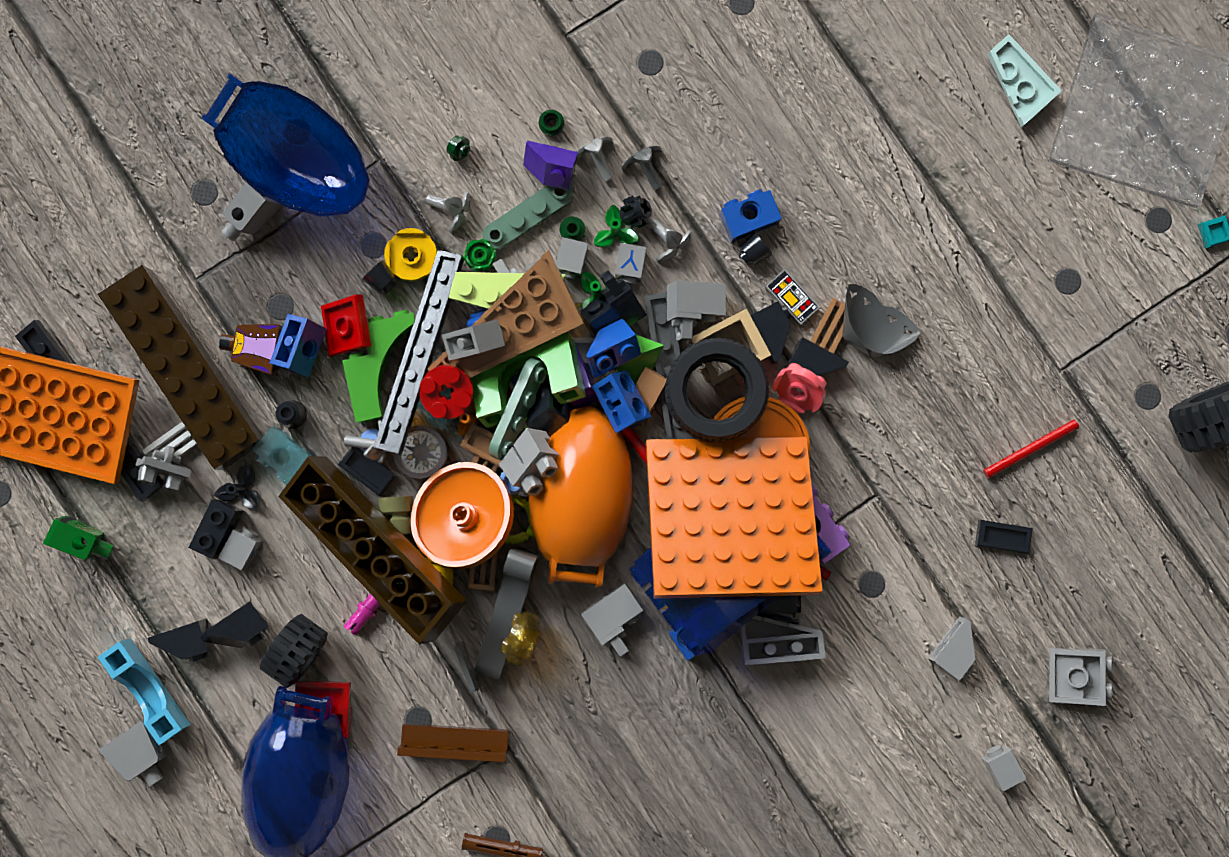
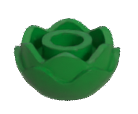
M486 239L472 240L466 246L463 254L464 261L474 271H486L493 266L496 260V250L492 248L490 242Z

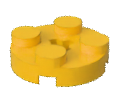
M415 228L402 229L386 244L384 252L385 262L392 273L400 279L410 282L419 281L430 275L437 254V247L430 236L423 231ZM410 248H414V252L418 253V257L414 258L412 262H409V259L404 257L405 253H409Z

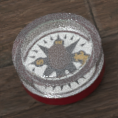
M412 426L402 456L393 454V458L398 469L405 475L417 479H427L444 468L448 459V446L438 431L427 426Z

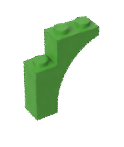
M409 310L393 313L394 317L384 319L383 316L369 318L368 329L371 347L367 348L368 355H365L364 352L349 355L348 360L342 361L356 423L363 424L383 419L385 413L382 400L383 376L393 350L412 330L416 315L409 313Z

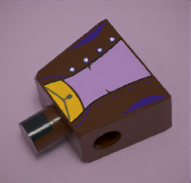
M278 324L237 325L235 336L221 335L219 349L232 351L231 361L272 376H278L279 367L270 364V360L283 326Z

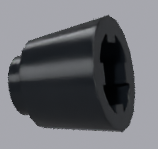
M755 232L740 246L742 251L738 253L747 266L750 263L756 265L772 255V252Z
M384 260L376 264L362 278L377 293L382 291L384 294H387L396 285L393 281L396 277Z
M289 400L279 404L275 412L277 420L285 428L289 429L302 426L307 417L304 405L296 400Z

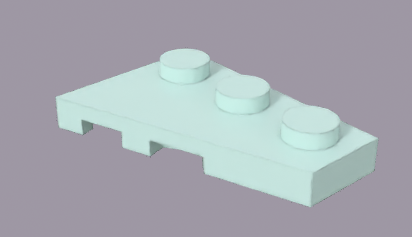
M1007 35L987 54L1021 128L1062 91L1010 35Z

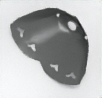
M857 284L848 285L842 336L849 344L861 350L870 358L877 359L904 349L920 335L918 328L902 312L893 307L882 306L876 295L868 289ZM850 291H852V293L857 292V295L851 298ZM864 297L867 301L871 302V305H864ZM887 315H890L892 318H896L897 321H893L890 323V320ZM904 326H906L908 328V331H911L912 334H904Z

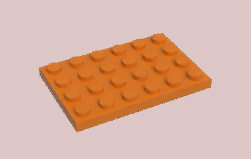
M0 346V456L112 484L119 483L140 380Z

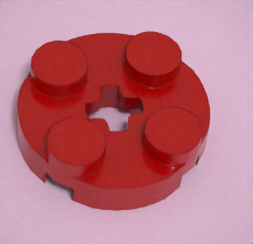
M440 365L433 368L425 375L419 386L420 400L424 408L435 418L452 419L462 415L469 408L474 397V385L470 376L464 370L452 365ZM442 385L454 389V392L451 393V399L441 396Z

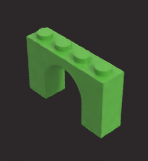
M568 332L471 377L474 385L476 416L486 428L499 424L508 403L507 390L509 383L531 358L545 364V368L548 370L552 394L561 405L586 397L576 345Z

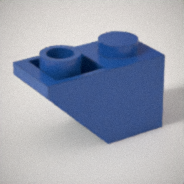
M620 319L598 331L586 356L592 374L596 378L642 354L636 334L623 319Z

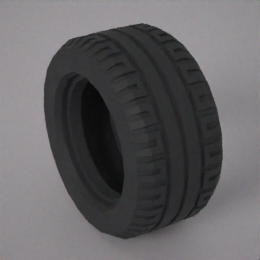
M710 338L692 344L676 358L667 376L665 397L672 418L689 435L711 442L728 441L748 432L762 417L769 399V381L760 359L749 348L731 339ZM713 361L727 363L734 367L742 376L746 388L745 401L739 412L731 418L720 421L707 419L698 414L689 403L686 392L688 378L691 373L700 365Z

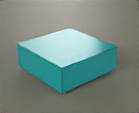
M1226 215L1197 224L1205 249L1229 242V223Z

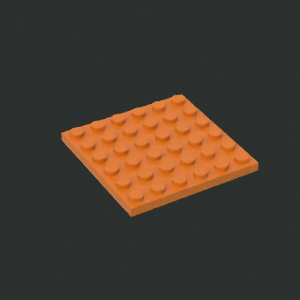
M806 437L734 438L721 442L701 439L646 440L654 599L821 595L822 582Z

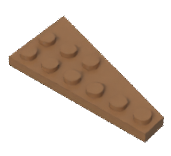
M550 250L542 255L472 325L475 326L498 319L503 332L505 346L450 361L445 351L428 368V371L440 365H452L464 370L471 378L584 324ZM442 385V391L448 389L446 385Z

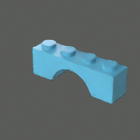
M131 638L119 641L98 656V659L111 678L123 684L136 698L144 714V725L158 745L169 741L191 725Z

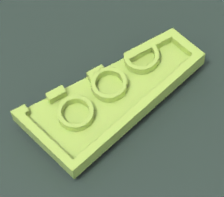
M455 272L448 298L489 309L524 273Z

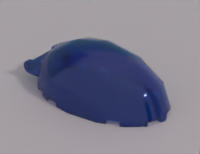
M228 73L226 84L207 114L203 113L201 118L214 127L215 141L218 142L220 149L224 153L223 156L228 164L242 176L245 182L257 192L288 209L320 217L348 214L365 201L370 179L363 155L345 128L315 101L287 86L262 81L244 82L236 75ZM239 86L241 89L220 122L216 119L236 87Z
M279 686L275 693L273 709L265 717L249 742L241 768V815L253 848L264 857H309L325 844L328 835L340 818L349 786L350 766L348 765L347 753L349 748L346 737H343L342 729L339 725L341 723L336 714L331 713V697H315L289 691L286 687ZM286 701L320 709V712L287 705Z

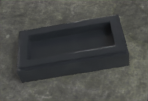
M351 447L338 465L381 497L396 475L377 460L365 457L363 455L364 451L361 448Z
M978 520L975 546L1029 554L1033 528Z

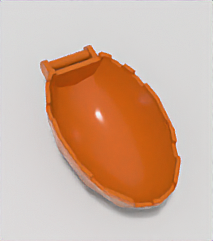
M589 405L569 410L568 423L550 436L548 445L559 454L555 460L559 470L550 478L542 477L540 479L543 490L539 495H529L531 529L540 552L550 561L548 583L554 584L555 581L595 584L596 587H602L605 562L613 556L626 533L633 505L632 463L625 437L622 432H615L605 412ZM557 563L596 566V574L558 571L556 567Z

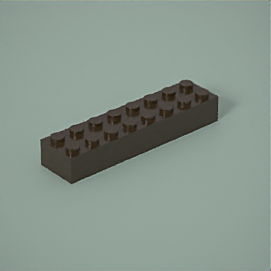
M141 265L98 293V296L214 470L226 469L266 442L153 270Z
M308 456L278 497L419 645L436 641L467 602L455 587L327 457Z

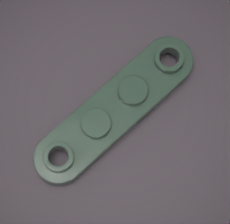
M547 185L486 226L482 234L483 239L488 240L496 251L505 248L569 205L573 199L572 186L570 185L569 190L563 189L565 191L563 196H557L555 191L559 188ZM499 232L500 237L497 240L491 239V234Z
M531 358L525 363L489 446L491 457L502 460L511 447H514L519 433L525 426L526 416L536 401V393L539 386L546 378L547 371L543 362Z

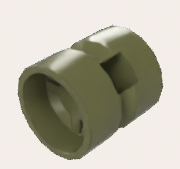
M413 496L378 498V510L402 534L412 533L409 513L412 511Z

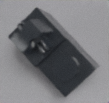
M609 270L600 275L606 287L601 291V297L590 302L587 307L580 311L595 335H597L600 329L620 319H623L630 327L646 316L644 309L628 284L622 278L616 280Z

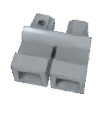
M526 428L515 442L514 447H511L499 465L513 486L522 487L529 495H539L543 490L540 479L542 477L550 478L559 470L555 463L559 454L548 445L550 437L546 431Z

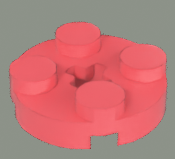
M792 363L788 368L782 369L773 382V391H777L779 395L778 400L787 404L796 413H804L806 410L816 412L826 398L825 387L827 383L821 376H817L813 372L802 368L799 364Z

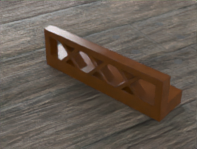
M403 724L401 744L398 747L397 756L505 762L508 754L509 730Z

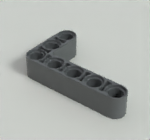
M516 548L510 549L503 569L505 576L474 672L500 680L538 563V555Z

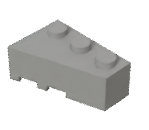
M741 611L737 612L742 665L826 658L823 631Z

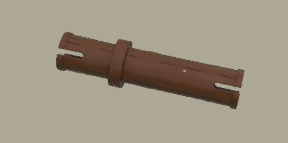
M468 833L464 834L461 850L498 857H542L543 854L542 847L523 845L517 840L513 843Z

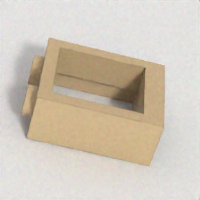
M747 309L702 331L689 340L691 345L738 322L756 357L760 359V362L771 356ZM711 362L702 364L703 368L700 369L705 382H711L713 387L739 373L733 367L717 375Z

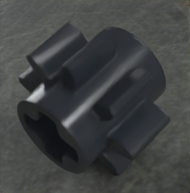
M632 195L624 199L623 203L625 206L620 207L619 211L622 222L632 229L647 225L648 221L646 218L651 217L652 214L650 203L645 198H641L640 195L636 197Z

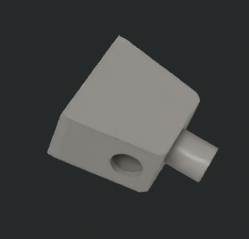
M246 182L223 211V216L229 223L224 227L222 233L231 241H235L241 233L255 234L283 204L265 187Z
M144 720L99 749L100 753L127 781L141 774L150 787L164 778L155 764L167 757L166 750L163 744H157L144 725Z

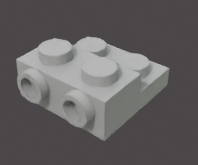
M1050 648L1049 702L1106 706V699H1112V683H1106V672H1112V656H1106V650Z

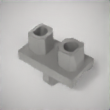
M169 445L165 447L164 451L154 450L153 457L160 460L144 456L142 459L138 458L136 462V467L140 468L138 482L153 485L158 473L166 475L162 488L172 492L180 490L184 479L190 478L192 470L170 464L172 462L179 465L181 457L173 455L174 447Z

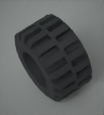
M299 614L287 623L271 643L261 660L260 670L285 688L292 686L318 656L326 643L328 632L303 614Z

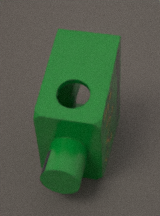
M67 515L54 519L43 542L46 546L83 560H88L94 555L108 560L114 549V545L102 541L104 532ZM82 538L86 540V546L83 544Z

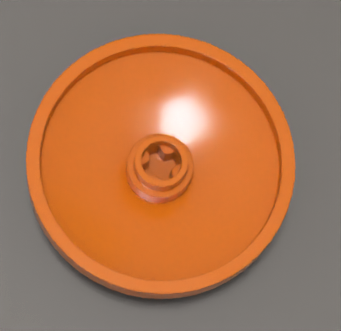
M462 462L440 469L423 484L412 506L411 530L418 548L430 560L447 568L466 569L485 562L502 547L510 533L514 517V506L510 490L496 473L480 464Z

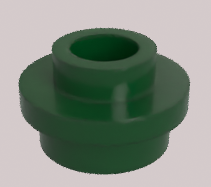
M546 110L539 117V128L545 135H558L564 128V118L556 110ZM549 120H555L556 125L554 127H548L547 122Z
M457 135L449 141L446 152L452 160L459 161L467 157L470 152L469 139Z
M567 217L560 224V235L564 238L580 241L585 235V224L578 217ZM570 225L577 227L575 233L568 232L567 229Z

